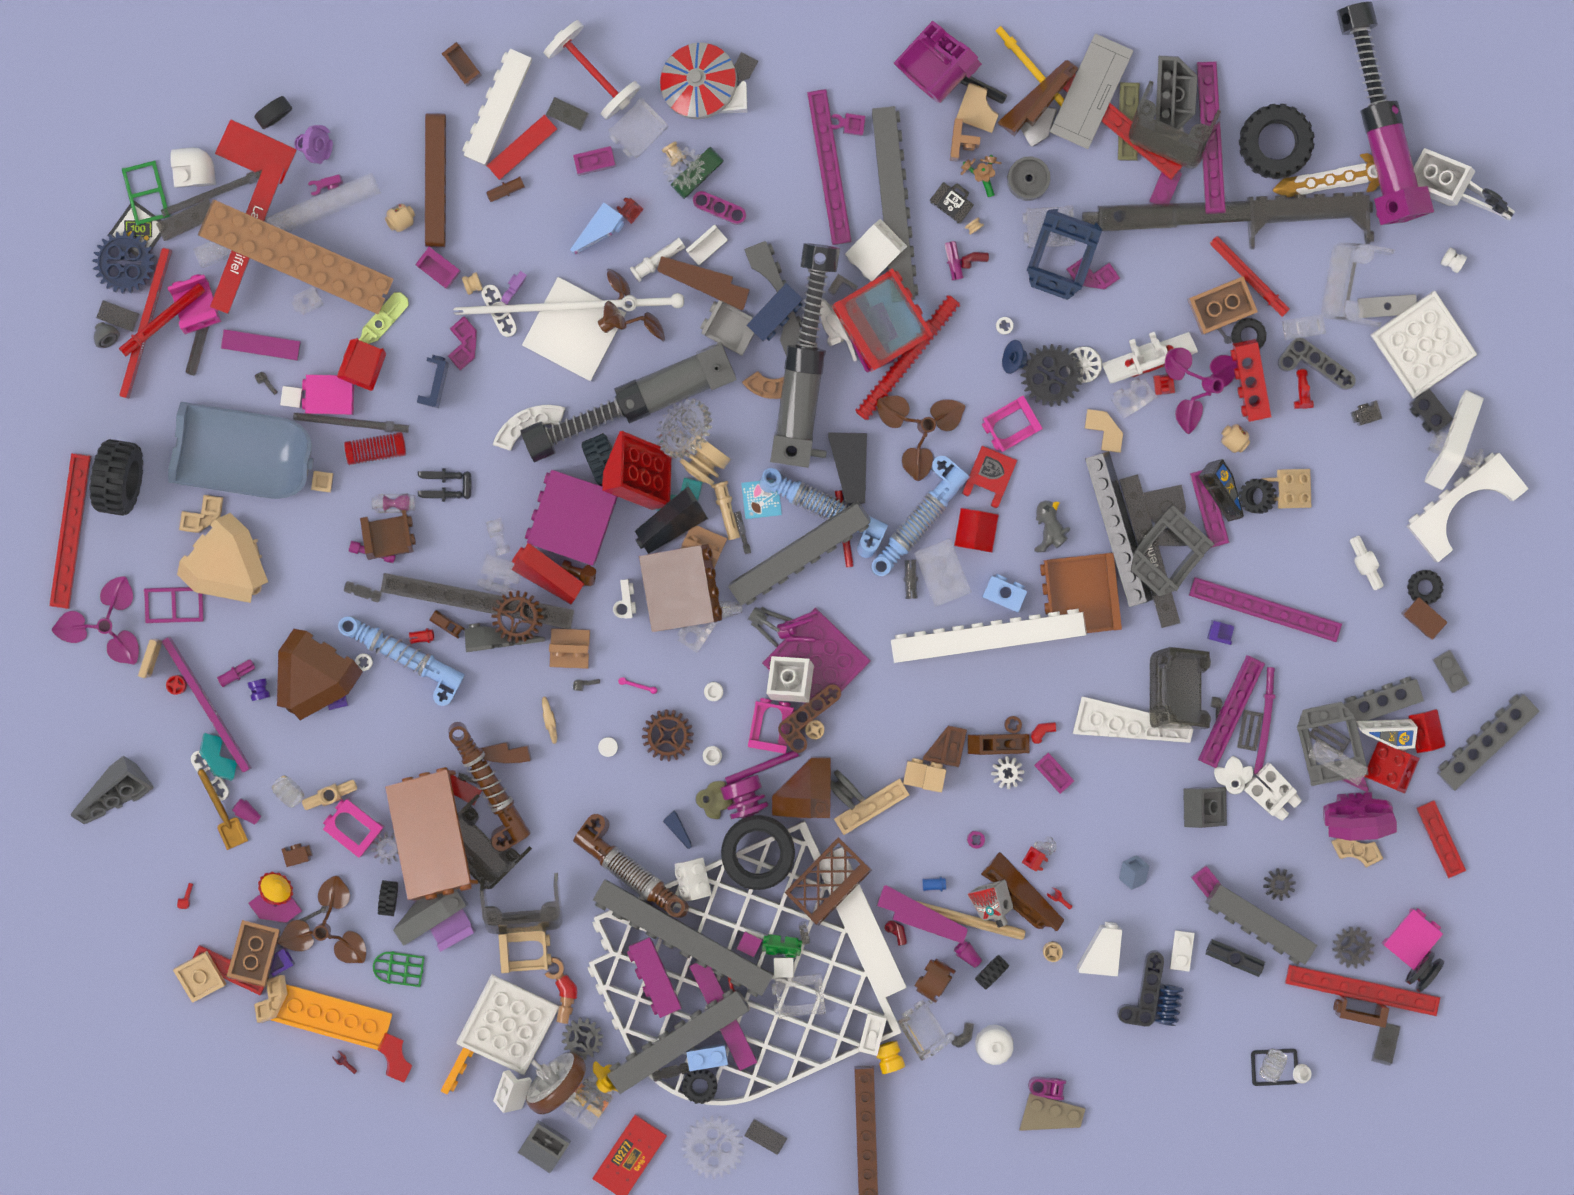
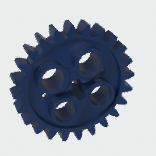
M116 231V237L108 234L109 241L102 239L104 245H97L100 252H94L98 256V259L92 260V262L98 264V266L93 268V270H99L96 277H103L100 283L105 284L107 282V289L114 286L113 292L116 293L119 288L122 294H125L126 289H128L129 293H133V287L139 291V284L146 286L144 280L152 279L148 274L155 273L151 266L156 265V263L152 262L151 259L156 256L149 254L153 248H146L148 241L141 242L142 236L139 235L135 239L134 232L130 236H128L127 231H124L122 236ZM118 247L119 255L113 258L110 252L112 248ZM133 248L139 250L136 258H131L130 251ZM125 257L128 261H141V264H125L123 266L119 263L109 264L107 261H123ZM116 266L119 270L118 275L112 277L110 269ZM136 267L138 274L136 277L131 278L129 270Z

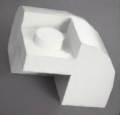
M199 148L171 150V167L175 188L216 185L214 164L207 152Z

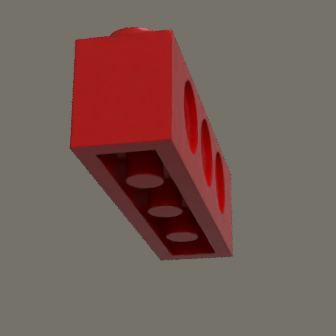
M1256 339L1233 343V350H1230L1232 361H1236L1237 368L1234 369L1235 379L1239 380L1240 383L1237 391L1239 399H1243V405L1241 406L1242 416L1246 417L1248 422L1270 418L1271 411L1258 342ZM1244 359H1251L1250 365L1242 366ZM1248 377L1255 378L1254 383L1251 385L1245 384ZM1251 396H1258L1257 402L1249 403Z

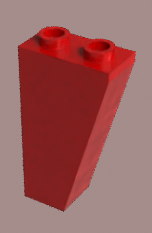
M527 543L525 548L520 547L511 561L514 563L511 570L570 605L574 602L584 583L529 543Z

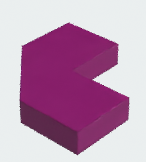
M1082 258L1066 269L1073 280H1075ZM1108 263L1094 274L1089 268L1083 286L1105 290L1119 280L1120 277L1111 264Z
M465 316L450 328L462 344L451 352L448 357L460 371L475 359L477 330Z
M258 895L248 903L259 919L285 923L303 911L292 896L291 900L287 901L286 904L277 906L265 902L261 895Z

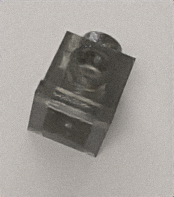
M1377 400L1371 402L1372 406H1369L1368 403L1357 406L1358 410L1351 412L1353 423H1357L1360 426L1382 419Z

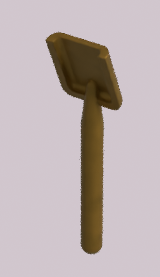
M199 769L198 776L219 816L224 821L217 826V829L226 849L229 850L247 842L248 839L239 819L234 817L229 820L227 812L205 770Z

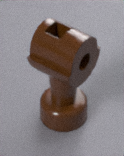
M568 560L563 561L561 567L578 577L585 586L595 584L597 571L594 567L586 565L583 568L572 566V562Z

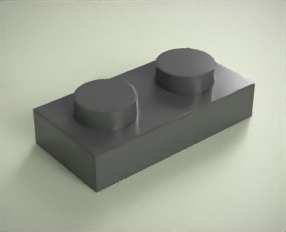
M1450 650L1432 659L1451 693L1469 684Z

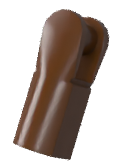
M435 610L429 619L430 622L459 639L458 635L465 629L438 610ZM450 623L455 625L452 631L447 629Z

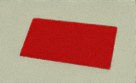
M230 120L215 154L260 175L265 162L284 168L279 184H282L297 150L234 120Z

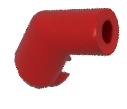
M1056 723L1038 724L1031 733L1032 742L1039 744L1046 733L1056 732Z

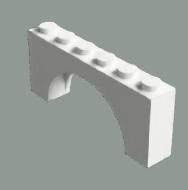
M1493 452L1483 459L1485 461L1484 464L1480 467L1478 465L1474 466L1468 471L1470 473L1469 476L1465 479L1463 477L1459 478L1454 483L1455 487L1453 489L1443 491L1438 496L1440 499L1437 502L1433 503L1431 501L1423 508L1425 511L1421 515L1415 514L1408 520L1410 524L1406 527L1435 562H1439L1453 551L1447 539L1446 524L1452 508L1461 498L1471 492L1488 489L1497 491L1506 496L1510 501H1514L1528 490V487L1500 453L1495 455Z

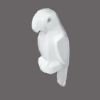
M826 300L822 301L821 306L823 308L820 309L822 314L820 317L822 326L829 336L827 343L829 346L843 342L845 339L853 361H857L848 333L831 305Z

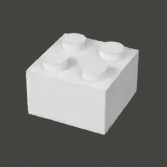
M771 656L766 694L771 700L809 703L814 669L813 663L810 659Z

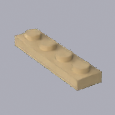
M899 778L856 804L853 810L848 809L838 815L834 820L843 835L903 800L909 796V793Z

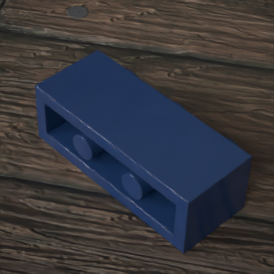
M786 283L746 326L763 342L766 339L770 341L777 334L774 330L779 325L783 327L790 320L788 315L792 311L796 313L803 306L801 303L803 298Z

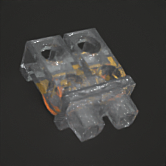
M594 1072L587 1078L585 1077L575 1090V1098L581 1103L580 1106L577 1107L571 1101L566 1102L561 1110L576 1119L584 1106L588 1104L577 1121L591 1131L612 1101L615 1092L614 1090L607 1093L601 1092L596 1085L598 1078Z

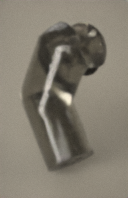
M965 1022L963 1033L959 1036H953L951 1044L961 1048L970 1042L974 1024Z

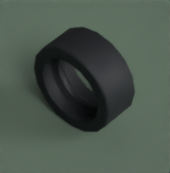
M280 96L260 109L254 118L262 129H266L284 118L292 110V106L284 96Z

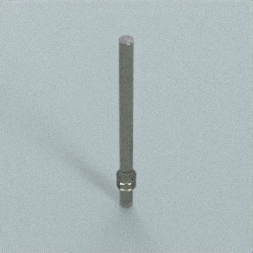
M262 170L249 172L246 174L247 176L161 210V213L165 217L250 183L251 185L256 183Z
M295 412L293 414V420L378 429L385 430L387 433H393V431L409 432V425L394 424L393 421H386L385 423Z

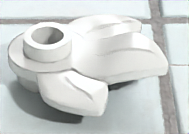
M1232 756L1227 761L1225 768L1217 767L1214 769V775L1217 782L1226 786L1229 793L1237 795L1243 791L1245 784L1251 781L1253 769L1251 766L1243 768L1240 760ZM1234 781L1238 782V783H1239V786H1238V787H1233V786L1231 785L1232 782H1234Z

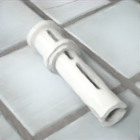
M677 238L650 258H643L641 263L635 267H630V270L638 282H640L641 278L650 272H655L656 267L659 266L661 256L671 258L686 247L680 238Z

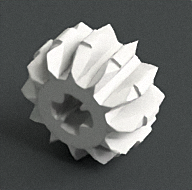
M1005 756V763L999 758L1000 767L993 764V768L997 769L998 772H991V775L999 776L993 780L994 783L1002 780L999 784L1000 788L1006 783L1007 789H1010L1011 782L1017 787L1018 785L1015 780H1023L1018 774H1024V770H1017L1022 764L1018 763L1014 766L1016 758H1013L1011 763H1009L1008 756ZM1009 767L1011 768V772L1013 773V775L1011 777L1008 776V778H1005L1003 770H1007V768Z

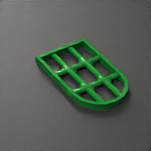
M394 951L383 952L375 958L373 972L380 981L388 984L421 987L425 956ZM384 954H390V960L378 958ZM393 954L406 956V963L394 961ZM409 957L422 958L421 965L412 964L409 962ZM375 963L389 964L388 971L375 969ZM392 964L404 965V973L393 972L391 970ZM408 966L421 968L420 975L409 974ZM377 973H385L387 980L381 979ZM390 975L404 977L403 982L390 981ZM407 977L419 978V985L406 983Z

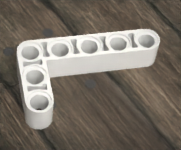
M1468 390L1464 391L1443 449L1428 471L1425 483L1440 490L1444 489L1463 459L1484 400L1483 397Z

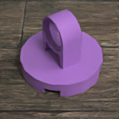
M312 125L305 131V134L297 136L294 146L298 151L304 153L310 163L322 164L331 155L333 141L329 139L328 133L330 131L327 127Z

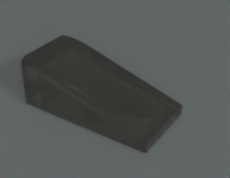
M554 97L546 115L581 131L589 113Z
M1386 1023V1028L1380 1027L1371 1061L1388 1066L1393 1063L1400 1026Z

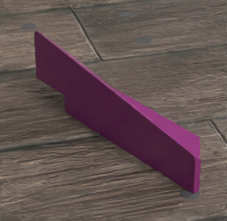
M887 885L883 887L876 906L894 911L893 920L962 944L964 943L968 932L967 928Z

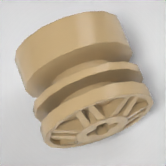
M698 436L691 445L697 453L695 455L689 452L685 453L692 460L688 463L682 458L679 462L687 472L699 481L712 486L714 481L708 477L711 473L718 478L719 475L714 470L715 466L724 470L731 459Z

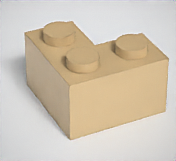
M912 758V761L907 760L903 784L942 793L946 768H943V765L940 763L931 762L928 765L923 764L921 759Z

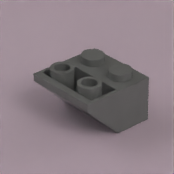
M538 1120L518 1153L548 1173H551L571 1140Z

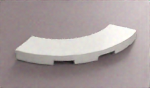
M540 405L522 410L502 426L492 445L511 451L516 440L521 436V429L540 421L544 424L558 425L559 421H562L566 408L555 405Z

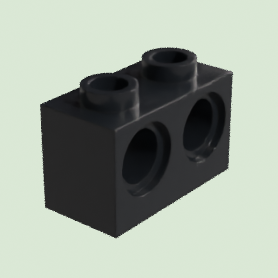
M1427 389L1409 403L1411 406L1410 412L1416 418L1419 416L1423 421L1421 425L1427 433L1435 434L1453 420L1452 416L1430 389ZM1421 400H1426L1428 403V408L1425 411L1419 408ZM1433 415H1437L1440 418V423L1437 426L1431 423Z

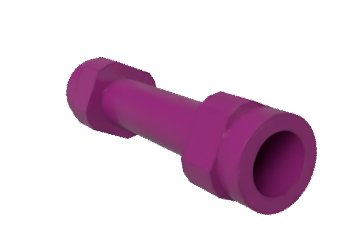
M351 541L349 546V552L365 554L364 546L361 543ZM396 555L383 557L382 559L385 562L394 564Z

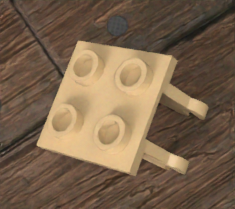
M1310 469L1277 470V478H1261L1269 482L1279 483V497L1274 498V501H1278V509L1311 508Z

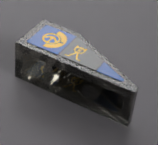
M1223 459L1209 462L1199 474V479L1228 522L1243 518L1244 514L1232 472Z

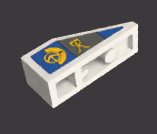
M1411 719L1356 721L1357 727L1362 733L1395 749L1405 751L1415 748L1418 727Z

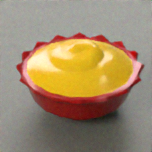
M272 871L260 877L258 890L265 902L272 905H281L291 900L293 887L291 886V881L287 880L286 876Z

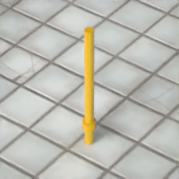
M1002 26L997 28L995 31L1005 42L1004 45L1016 54L1041 83L1046 77L1016 44L1015 38L1013 36L1010 37ZM1059 93L1054 100L1061 107L1065 99Z

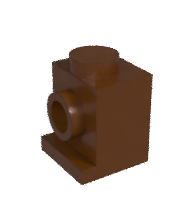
M301 843L290 846L291 850H288V847L281 849L286 867L308 862L311 860L310 856H313L311 846H302Z

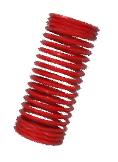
M398 432L396 435L394 433L393 437L390 434V439L388 434L386 437L383 435V439L380 435V442L378 436H376V440L373 436V442L371 437L369 440L366 438V442L363 438V445L361 439H359V442L356 439V445L354 440L352 443L351 441L344 442L348 465L360 464V462L366 463L367 461L373 462L374 460L377 461V459H390L391 457L394 458V456L396 458L398 456H406L402 432ZM390 440H391L393 455H392V452H391ZM373 443H374L376 458H375V455H374Z

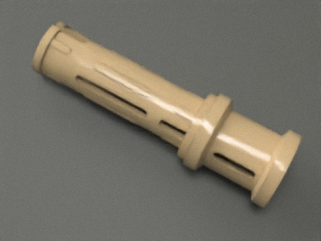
M728 481L713 484L711 487L714 488L717 500L715 502L720 506L728 540L740 538L732 510V496L729 495L727 488Z

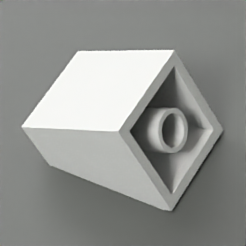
M1105 922V925L1099 926L1077 964L1079 973L1118 976L1122 929L1117 923Z

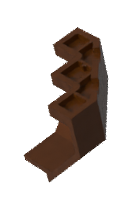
M293 629L278 651L277 706L286 708L288 712L295 714L301 721L348 695L363 671L353 659L348 656L344 659L336 653L337 649L324 641L320 644L312 639L313 634L305 630Z
M811 756L772 795V816L810 819L830 818L831 757Z

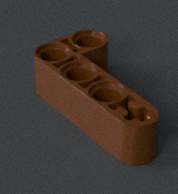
M830 684L809 699V703H804L779 723V734L794 752L801 753L807 748V740L800 729L840 699L841 689L838 685ZM830 688L832 690L837 689V697H829L827 700L830 703L826 704L824 698L820 695L824 693L826 697L829 694ZM814 700L822 701L823 707L820 710L813 709L812 702ZM800 711L806 712L808 715L807 720L804 722H800L796 718ZM785 723L792 726V731L789 734H785L781 730L782 725ZM802 739L804 741L803 748L796 749L793 746L794 740Z

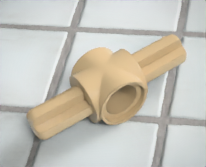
M350 780L338 786L335 783L317 791L318 794L303 799L302 805L305 810H309L319 805L327 806L342 800V796L357 790L356 782ZM326 790L334 792L333 800L326 799Z

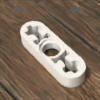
M487 285L483 288L482 297L487 306H490L489 303L493 302L490 297L485 296L488 293L487 289L496 291L493 294L495 300L502 299L498 288L494 285ZM501 301L494 303L492 306L506 304ZM491 313L503 336L512 337L516 333L517 326L510 313H504L500 317ZM507 315L509 316V319H506L507 324L513 325L511 333L503 332L505 328L504 323H498V320L506 318Z
M196 751L191 756V763L198 773V770L203 765L195 761L197 754L200 755L199 751ZM210 767L205 768V772L210 770ZM215 777L210 782L214 784L220 780L221 783L217 785L220 789L224 788L225 792H223L224 797L220 795L218 797L220 801H223L229 796L230 791L223 778Z

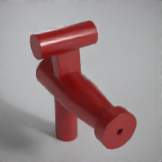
M1306 369L1297 370L1299 401L1293 402L1294 409L1314 408V402L1310 397V386L1306 377L1308 376V371Z

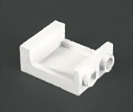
M879 219L845 255L850 263L856 265L861 270L865 278L873 281L907 245Z

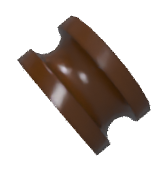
M1009 716L1005 720L1004 726L1008 732L1017 733L1022 728V722L1016 716ZM1011 719H1014V722L1017 720L1019 723L1016 725V730L1008 728Z

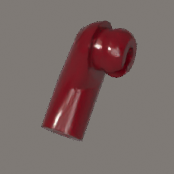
M972 252L961 258V267L969 269L972 267L971 262H988L989 254L987 252Z
M888 921L884 926L885 931L896 935L898 946L907 944L904 927L895 921Z

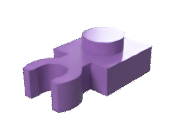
M522 271L518 275L514 274L508 282L510 286L501 299L506 305H508L526 280L527 275Z

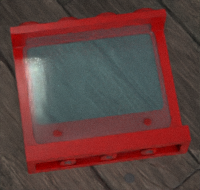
M893 268L831 306L871 373L933 335L931 324L928 321H924L921 316L923 312L920 306L913 303L911 299L913 297L912 293L907 287L904 288L901 283L903 281L898 271H894Z

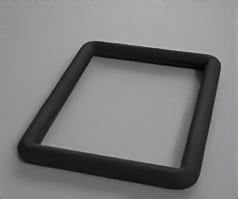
M1296 1049L1252 1051L1251 1067L1252 1084L1254 1086L1297 1084L1296 1081L1256 1082L1255 1054L1293 1053L1295 1068L1298 1065Z

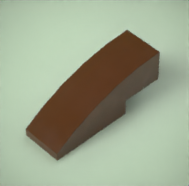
M508 742L480 748L485 753L483 760L491 762L522 763L532 760L529 745L510 749Z

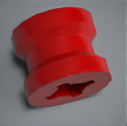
M180 675L172 676L166 682L167 691L173 695L181 694L187 688L186 680Z

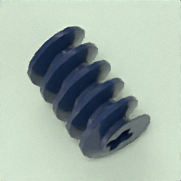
M1163 984L1165 988H1161L1159 991L1164 993V995L1158 996V999L1163 1001V1003L1157 1004L1161 1011L1156 1012L1160 1018L1155 1019L1154 1022L1176 1026L1173 1023L1179 1022V1019L1175 1015H1179L1180 1011L1175 1008L1181 1007V1003L1177 1002V1000L1183 999V996L1178 993L1183 992L1184 988Z

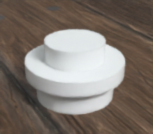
M709 746L703 752V760L708 765H716L722 759L720 749L715 746Z
M1298 1064L1293 1070L1294 1080L1297 1083H1306L1310 1080L1312 1075L1310 1068L1305 1064Z

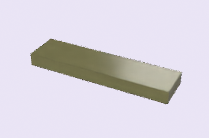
M1120 82L1119 111L1138 126L1140 83ZM1118 136V160L1137 161L1138 152Z

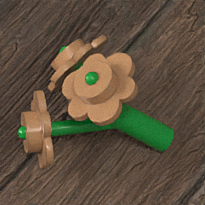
M993 155L985 156V160L980 159V161L988 162V164L980 163L977 169H974L971 165L976 160L975 158L972 161L969 159L966 162L964 161L961 166L963 169L961 175L966 170H970L975 175L976 181L983 182L987 197L994 196L995 193L990 178L994 177L996 173L992 163L1001 164L1002 162L996 161L997 157H993Z

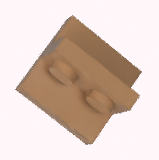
M955 118L950 161H958L960 146L963 147V150L974 151L980 145L981 137L961 135L963 119Z
M695 526L688 531L681 549L709 544L713 553L712 564L715 568L727 538L702 527Z
M551 628V644H549L550 667L588 669L590 630Z

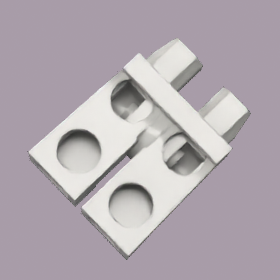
M1267 762L1256 775L1270 789L1268 790L1256 777H1253L1243 790L1271 816H1275L1283 821L1289 814L1283 806L1288 802L1295 808L1300 804L1301 799L1288 781Z

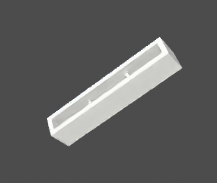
M512 49L509 52H505L501 62L504 64L501 70H497L493 80L496 82L494 87L489 88L486 94L487 103L485 106H481L478 113L480 119L478 123L473 124L470 131L473 135L470 141L465 142L462 150L465 152L464 156L485 166L488 164L532 63L531 57Z

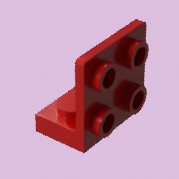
M1379 741L1367 767L1368 775H1364V777L1405 794L1420 758Z

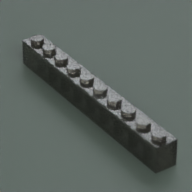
M384 573L380 590L383 593L491 614L498 613V611L492 609L493 607H500L496 603L497 600H500L502 603L504 602L502 595L390 573ZM520 600L511 601L504 609L516 610ZM525 603L524 614L533 619V611ZM544 603L535 606L536 609L543 608V611L538 612V616L543 615L544 619H538V622L572 629L575 615L574 609ZM520 610L517 611L516 614L508 613L510 615H513V617H515L516 619L527 620L520 616Z

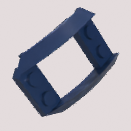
M1058 208L1047 211L1026 271H1028L1029 282L1032 288L1068 300L1083 287L1102 233V228L1096 222L1093 225L1060 213ZM1051 232L1087 244L1075 280L1038 268Z

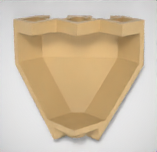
M229 513L215 519L210 525L213 528L206 536L203 534L194 543L193 547L195 549L189 556L184 555L179 561L177 575L194 592L251 603L252 595L261 592L262 585L268 583L249 530Z

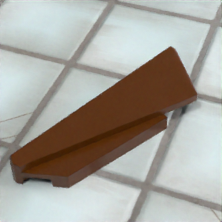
M661 256L657 269L658 272L737 309H744L750 289L733 285V276Z
M999 852L982 871L981 875L992 882L1005 880L1013 909L1035 928L1043 929L1046 926L1052 927L1054 931H1058L1064 919L1010 861Z

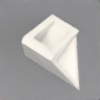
M744 80L736 88L730 103L719 113H747V84Z

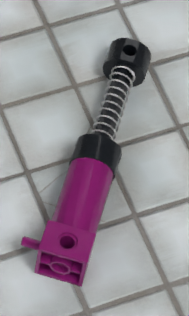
M1369 1L1341 8L1336 11L1342 35L1354 34L1352 40H1355L1356 45L1353 47H1357L1358 50L1355 54H1359L1360 60H1357V62H1361L1362 67H1359V69L1363 70L1361 76H1364L1365 82L1363 84L1366 83L1367 89L1364 91H1368L1369 96L1366 98H1370L1371 102L1368 104V107L1360 112L1382 192L1381 197L1374 199L1377 210L1376 216L1379 218L1380 225L1405 223L1434 212L1428 186L1418 187L1398 101L1385 100L1388 96L1383 93L1386 88L1382 87L1384 83L1383 80H1380L1382 73L1378 72L1380 68L1379 65H1376L1378 58L1374 57L1377 52L1372 49L1375 44L1371 43L1373 37L1369 36L1371 29L1378 25L1373 3Z

